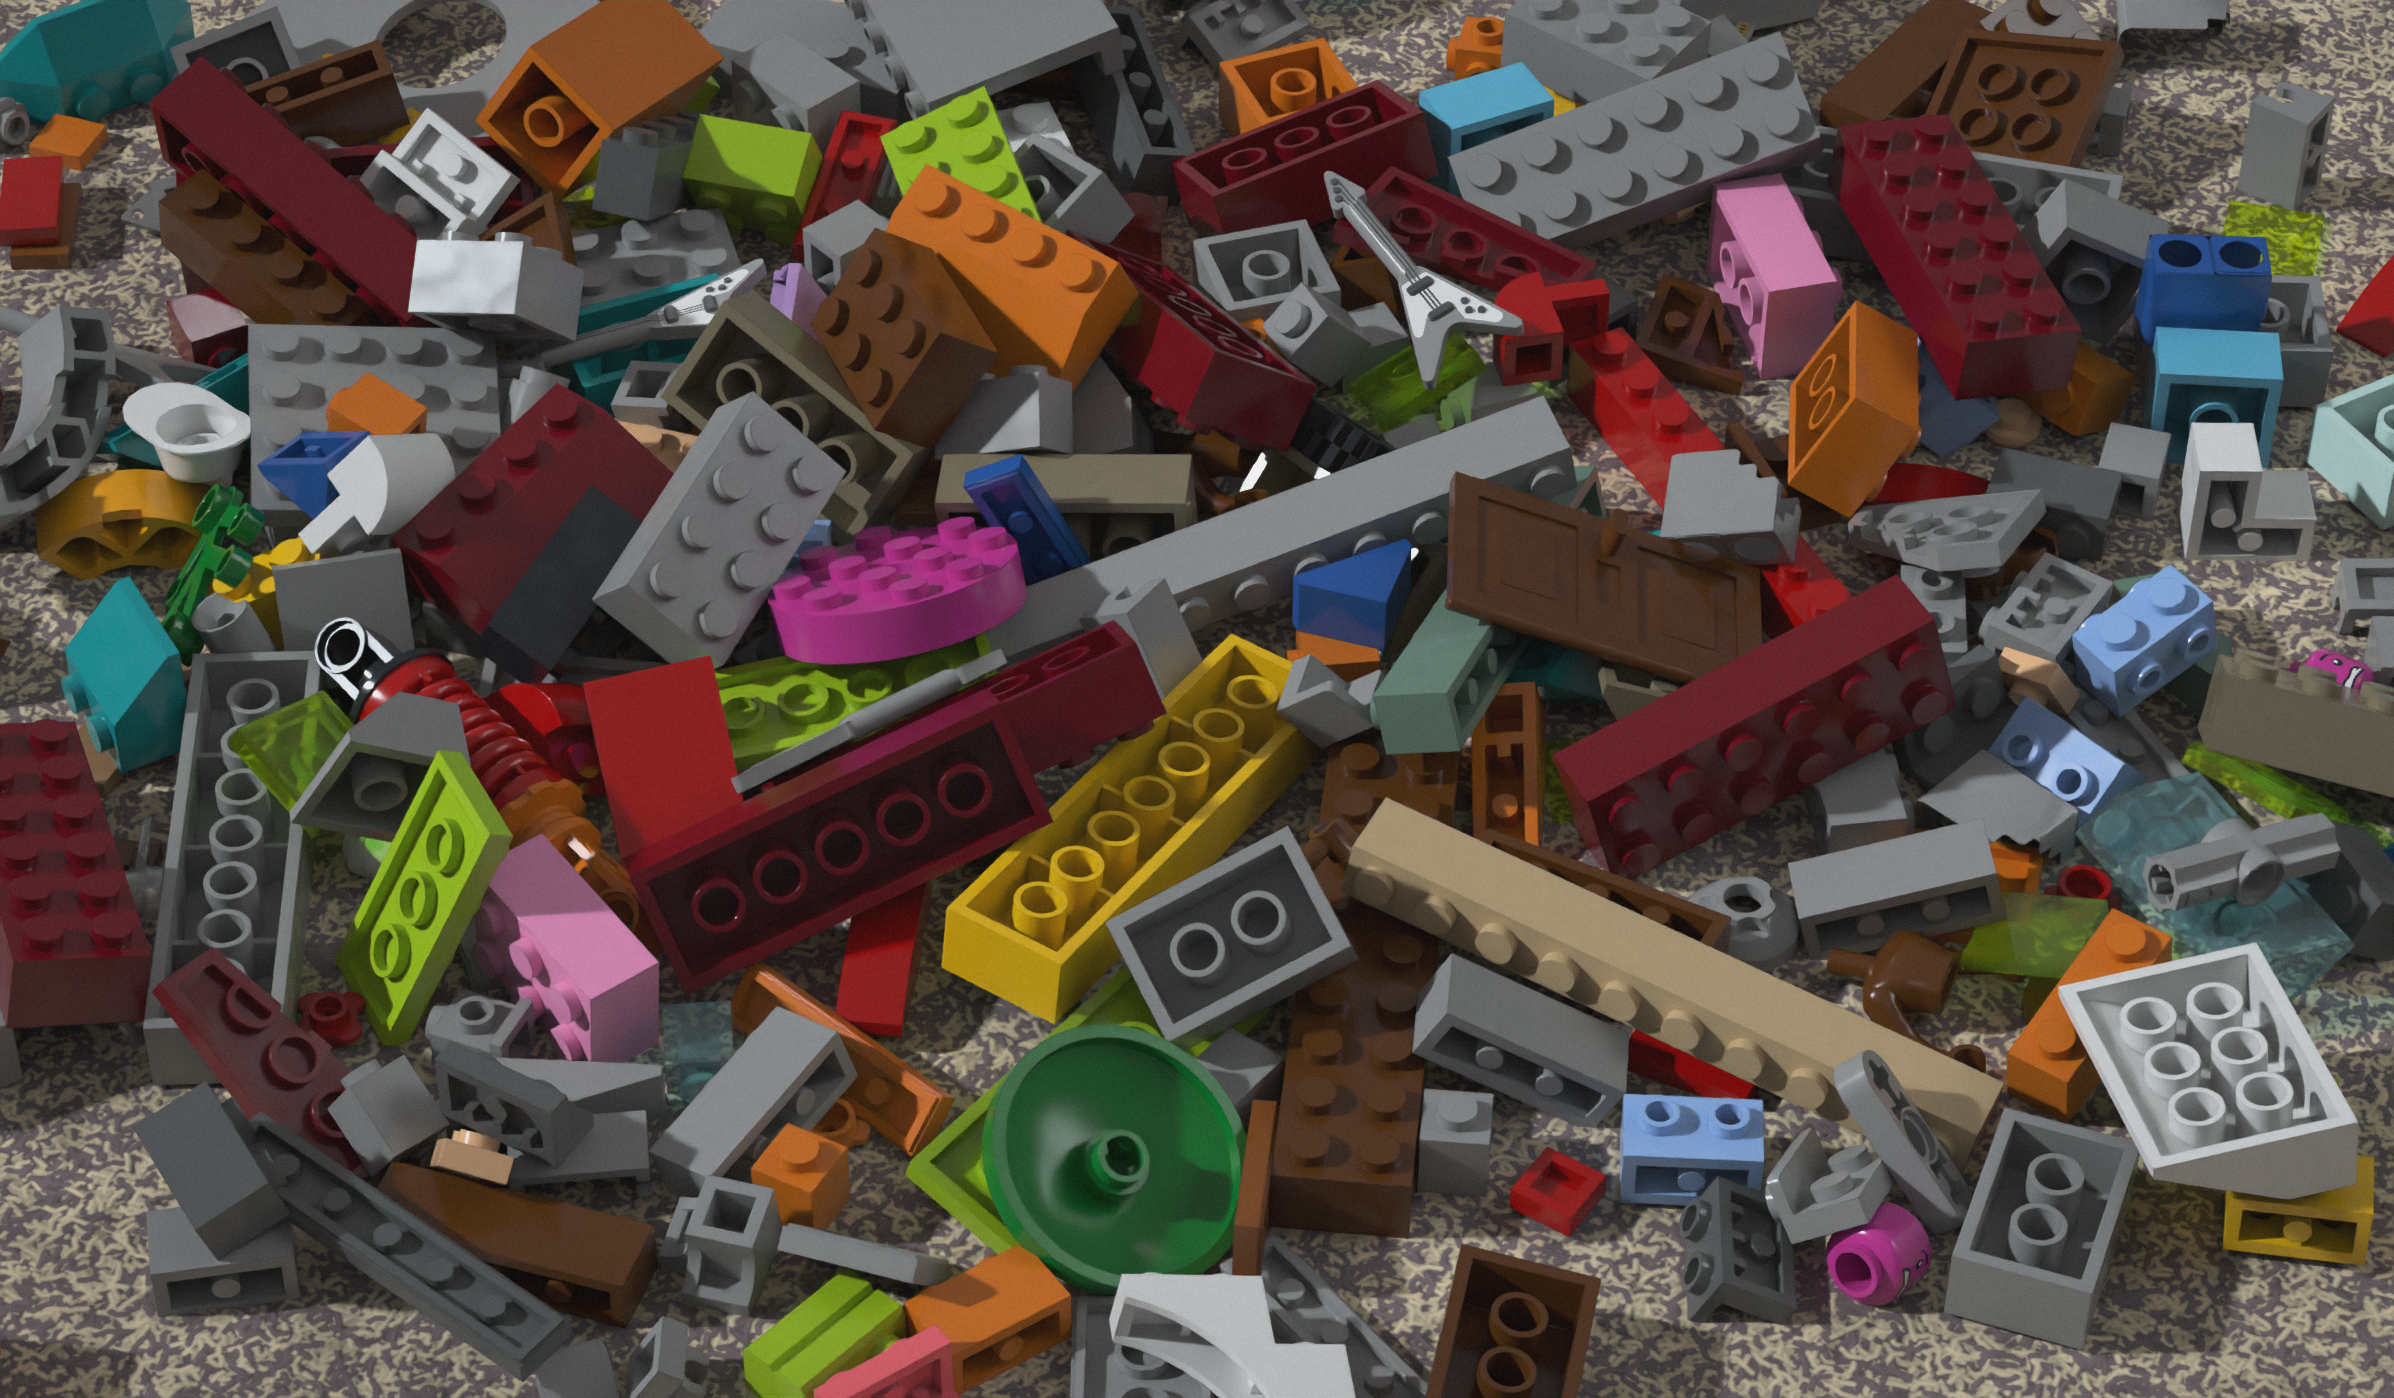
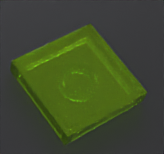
M1456 332L1447 342L1437 385L1433 390L1424 388L1413 344L1348 383L1346 388L1358 407L1385 433L1488 369L1479 353Z
M322 690L237 728L227 743L284 808L290 812L346 733L355 725ZM300 825L312 839L329 831Z
M2191 742L2181 761L2288 820L2322 812L2329 820L2345 823L2349 816L2346 808L2261 763L2205 749L2204 742Z

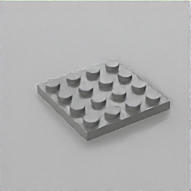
M249 324L248 373L251 430V505L267 515L263 526L306 527L313 519L261 474L257 465L303 432H327L328 420L325 414L329 402L340 389H349L367 372L428 408L426 433H437L452 458L456 478L501 436L495 332L481 329L451 330L446 328Z

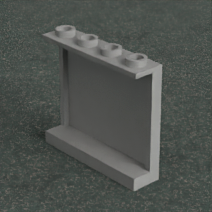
M844 0L851 18L854 21L862 18L864 21L862 28L874 55L884 54V67L895 90L905 89L906 105L913 120L950 103L956 97L966 95L983 86L991 95L1089 55L1093 56L1105 76L1126 68L1119 27L1102 0Z

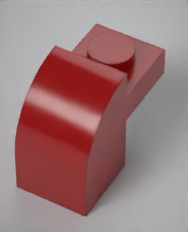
M1534 272L1518 277L1502 288L1496 297L1495 305L1521 318L1525 330L1524 334L1518 337L1493 334L1492 359L1503 387L1561 379L1563 346L1608 331L1610 292L1604 278L1545 286L1540 272Z
M514 683L483 698L490 705L491 709H494L505 720V723L516 730L520 738H524L535 749V753H539L550 764L551 769H555L564 779L572 781L582 790V799L585 802L598 800L607 795L599 757L592 736L593 729L583 687L574 683Z

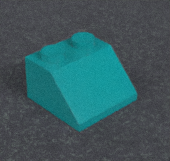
M128 576L116 581L65 648L69 676L61 678L63 693L71 711L74 714L84 713L87 730L98 753L108 751L121 773L180 752L187 703L180 652Z

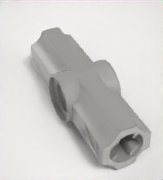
M2322 812L2310 816H2300L2252 829L2242 819L2231 818L2213 827L2199 844L2147 857L2142 877L2147 887V899L2160 913L2170 910L2177 911L2232 896L2241 906L2252 907L2270 898L2284 881L2335 868L2341 849L2337 844L2335 826Z

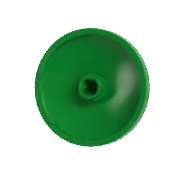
M1105 1024L1087 1025L1068 1029L1039 1043L1004 1077L990 1102L983 1130L982 1156L988 1189L1003 1223L1022 1248L1037 1255L1054 1276L1087 1292L1101 1296H1116L1122 1274L1156 1272L1172 1275H1202L1221 1259L1233 1244L1234 1223L1247 1135L1232 1101L1222 1086L1206 1068L1183 1049L1166 1039L1136 1028Z

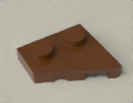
M1663 274L1635 341L1636 344L1663 375L1703 389L1739 396L1745 377L1743 370L1735 369L1731 355L1735 344L1730 328L1723 321L1725 311L1720 294Z

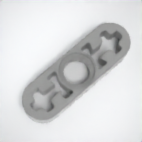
M1865 1050L1837 1065L1834 1069V1081L1843 1103L1926 1226L1940 1236L1963 1226L1973 1198L1971 1190L1886 1062L1876 1052Z

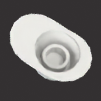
M179 382L158 383L141 388L129 396L123 406L124 421L134 432L154 445L164 471L171 478L185 483H204L211 487L219 484L226 489L230 488L233 472L237 470L243 459L244 441L251 436L250 416L235 409L208 390L197 385Z

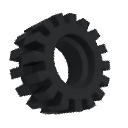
M1311 397L1291 441V445L1334 473L1397 450L1393 445L1381 439L1377 434L1366 429L1357 421L1350 419L1344 413L1315 397Z

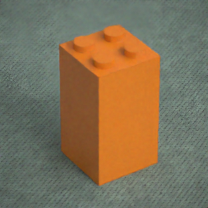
M604 0L532 44L476 117L475 121L546 193L552 190L563 200L597 177L602 139L623 133L624 127L640 128L643 121L659 122L660 116L676 117L677 111L684 110L724 57L667 0Z

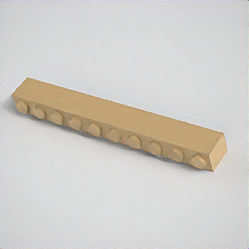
M1387 797L1352 847L1341 888L1342 893L1863 1136L1865 1134L1843 1103L1834 1081V1069L1837 1065L1865 1050L1876 1052L1891 1069L1961 1175L1989 1123L2004 1086V1082Z

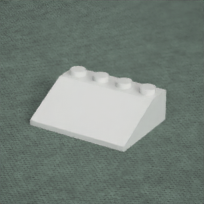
M2257 942L2059 986V998L2153 1179L2287 1200L2356 1185L2359 1122Z

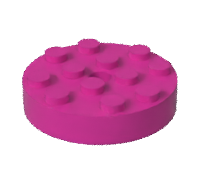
M958 517L946 520L937 527L891 533L890 528L887 526L871 527L853 535V543L837 548L834 546H818L805 550L799 554L800 563L780 575L767 596L777 645L784 655L808 663L857 664L916 655L979 635L999 625L1019 611L1027 600L1028 592L1015 538L1006 533V529L1003 527L976 526L974 518Z

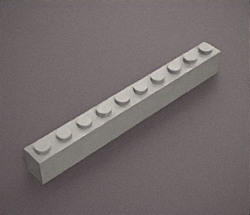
M1543 395L1027 586V600L1019 611L1004 622L986 631L991 652L1001 648L1008 662L996 668L997 673L1085 633L1079 619L1085 613L1091 612L1111 593L1123 586H1127L1131 595H1134L1139 588L1150 580L1165 578L1189 632H1195L1209 624L1244 611L1257 609L1268 602L1293 594V576L1403 539L1408 540L1412 545V549L1435 543L1448 536L1449 487L1455 471L1541 499H1553L1561 493L1578 487L1571 447Z

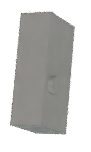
M724 0L699 31L724 57L711 74L720 86V90L716 95L733 99L731 93L733 87L732 59L784 31L859 80L861 114L897 120L898 127L905 122L913 121L906 105L905 89L895 90L884 67V54L874 55L863 32L862 23L864 21L862 18L854 21L845 4L830 0Z

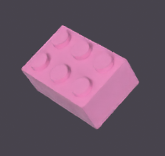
M1781 173L1713 183L1706 272L1716 292L1720 294L1722 304L1760 380L1799 374L1836 327L1834 319L1835 303L1841 302L1843 296L1840 273L1836 267L1829 266L1824 256L1823 244L1819 233L1816 230H1810L1805 220L1804 208L1800 197L1791 194Z
M543 834L509 850L505 859L500 862L482 897L478 912L473 915L476 920V943L473 944L472 949L475 960L482 972L490 979L499 978V981L511 993L514 1005H516L520 997L533 1001L535 1021L549 1036L551 1046L560 1060L624 1063L658 1044L659 962Z

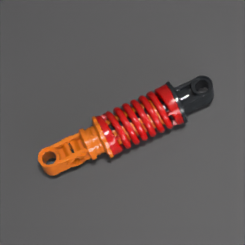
M346 617L337 618L329 622L321 630L315 643L316 660L320 667L355 700L350 712L349 729L399 691L458 703L471 763L470 767L513 835V839L509 844V850L543 834L625 925L633 918V923L629 930L655 958L664 952L627 871L614 858L601 849L602 837L599 830L589 820L585 819L587 803L582 799V790L572 781L564 779L555 769H551L550 764L539 753H535V749L524 738H520L516 730L505 723V720L494 709H491L490 705L480 695L475 694V690L465 680L459 679L452 662L442 652L433 648H417L402 653L386 637L354 619Z

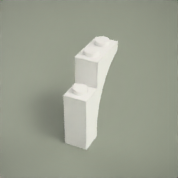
M1156 1272L1121 1275L1109 1318L1112 1341L1138 1349L1170 1363L1205 1385L1219 1398H1356L1345 1344H1314L1311 1342L1275 1344L1262 1276H1242L1225 1273L1213 1275H1172Z

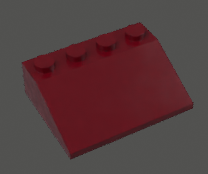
M556 383L391 538L393 549L400 548L406 590L481 634L590 485L643 522L674 473L605 409ZM582 627L571 643L574 644L588 630Z

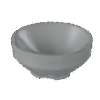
M1754 876L1726 877L1703 886L1688 900L1689 902L1730 916L1731 928L1728 955L1759 970L1768 972L1780 967L1791 959L1798 949L1801 939V927L1795 905L1784 893L1762 879ZM1734 896H1748L1757 900L1762 907L1753 912L1741 913L1730 909L1725 904V901Z

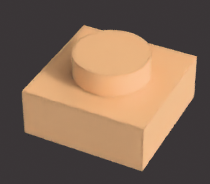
M2005 647L1998 658L2004 684L2009 689L2008 697L2019 706L2025 696L2049 710L2069 716L2080 693L2058 663Z

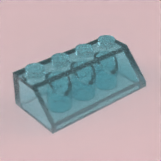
M2200 772L2123 789L2074 833L2156 929L2172 936V947L2182 959L2257 942L2289 1001L2292 1002L2356 946L2296 878L2284 881L2270 898L2252 907L2239 905L2232 896L2160 913L2147 899L2146 883L2142 877L2147 857L2199 844L2205 835L2220 822L2231 818L2242 819Z

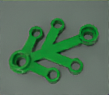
M215 484L202 499L191 524L192 527L202 532V536L179 576L169 588L163 605L170 610L160 624L180 652L181 664L187 667L192 665L193 654L201 653L205 646L192 624V616L197 606L206 597L212 575L215 579L235 589L243 581L253 562L252 555L235 545H231L228 549L222 548L224 538L227 540L233 538L248 547L256 539L266 520L267 515L248 503L241 505L244 492L235 486L226 489L219 484Z

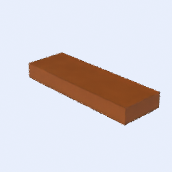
M1254 1099L1252 1101L1234 1223L1232 1275L1261 1276L1270 1213L1271 1169L1280 1107L1277 1106V1101Z

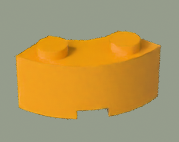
M149 469L116 470L73 481L59 494L35 511L37 556L80 580L97 578L106 571L128 565L156 566L165 570L182 568L202 536V532L192 527L191 524L199 504L211 487L203 483L177 481L171 478L165 471Z

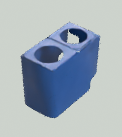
M2149 235L2135 307V319L2141 341L2146 346L2153 347L2156 327L2258 332L2261 321L2266 317L2272 281L2271 265L2265 237ZM2261 254H2262L2263 260H2262V262L2259 264V262H2260V257H2261Z

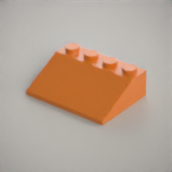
M928 164L921 170L893 211L886 232L933 249L999 353L986 371V373L994 374L995 378L1010 376V368L1014 366L1041 365L1048 368V375L1072 382L1073 394L1139 296L1137 289L1119 262Z

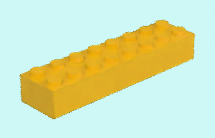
M1230 634L1162 700L1167 714L1153 720L1155 726L1152 730L1138 738L1125 742L1119 741L1049 809L1053 823L1017 839L947 907L941 968L1055 1025L1122 957L1105 922L1211 867L1329 747V745L1324 748L1319 747L1276 712L1293 662L1234 634Z

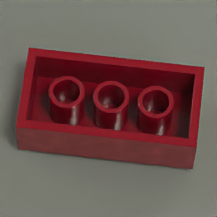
M1379 80L1171 162L1187 222L1204 238L1306 219L1313 232L1319 223L1334 217L1324 180V173L1326 171H1332L1362 187L1365 192L1390 166L1423 181L1439 175L1424 112Z

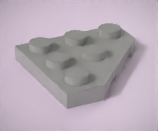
M2043 489L1863 506L1848 522L1851 546L1854 548L1939 572L1961 570L1963 577L1976 578L1998 572L2000 570L1999 567L2015 552L2021 542L2045 515L2046 508Z

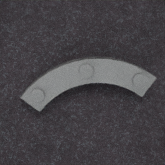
M58 305L17 337L22 368V397L13 433L0 453V534L16 526L71 484L89 464L103 439L112 407L106 406L108 380L116 375L114 338L108 310Z

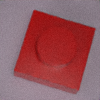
M1547 1146L1511 1188L1509 1208L1570 1237L1605 1195L1607 1175Z

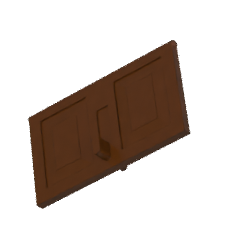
M1455 471L1449 487L1446 610L1685 685L1762 645L1759 568L1629 527L1627 512L1619 508L1615 509L1610 519L1607 520Z

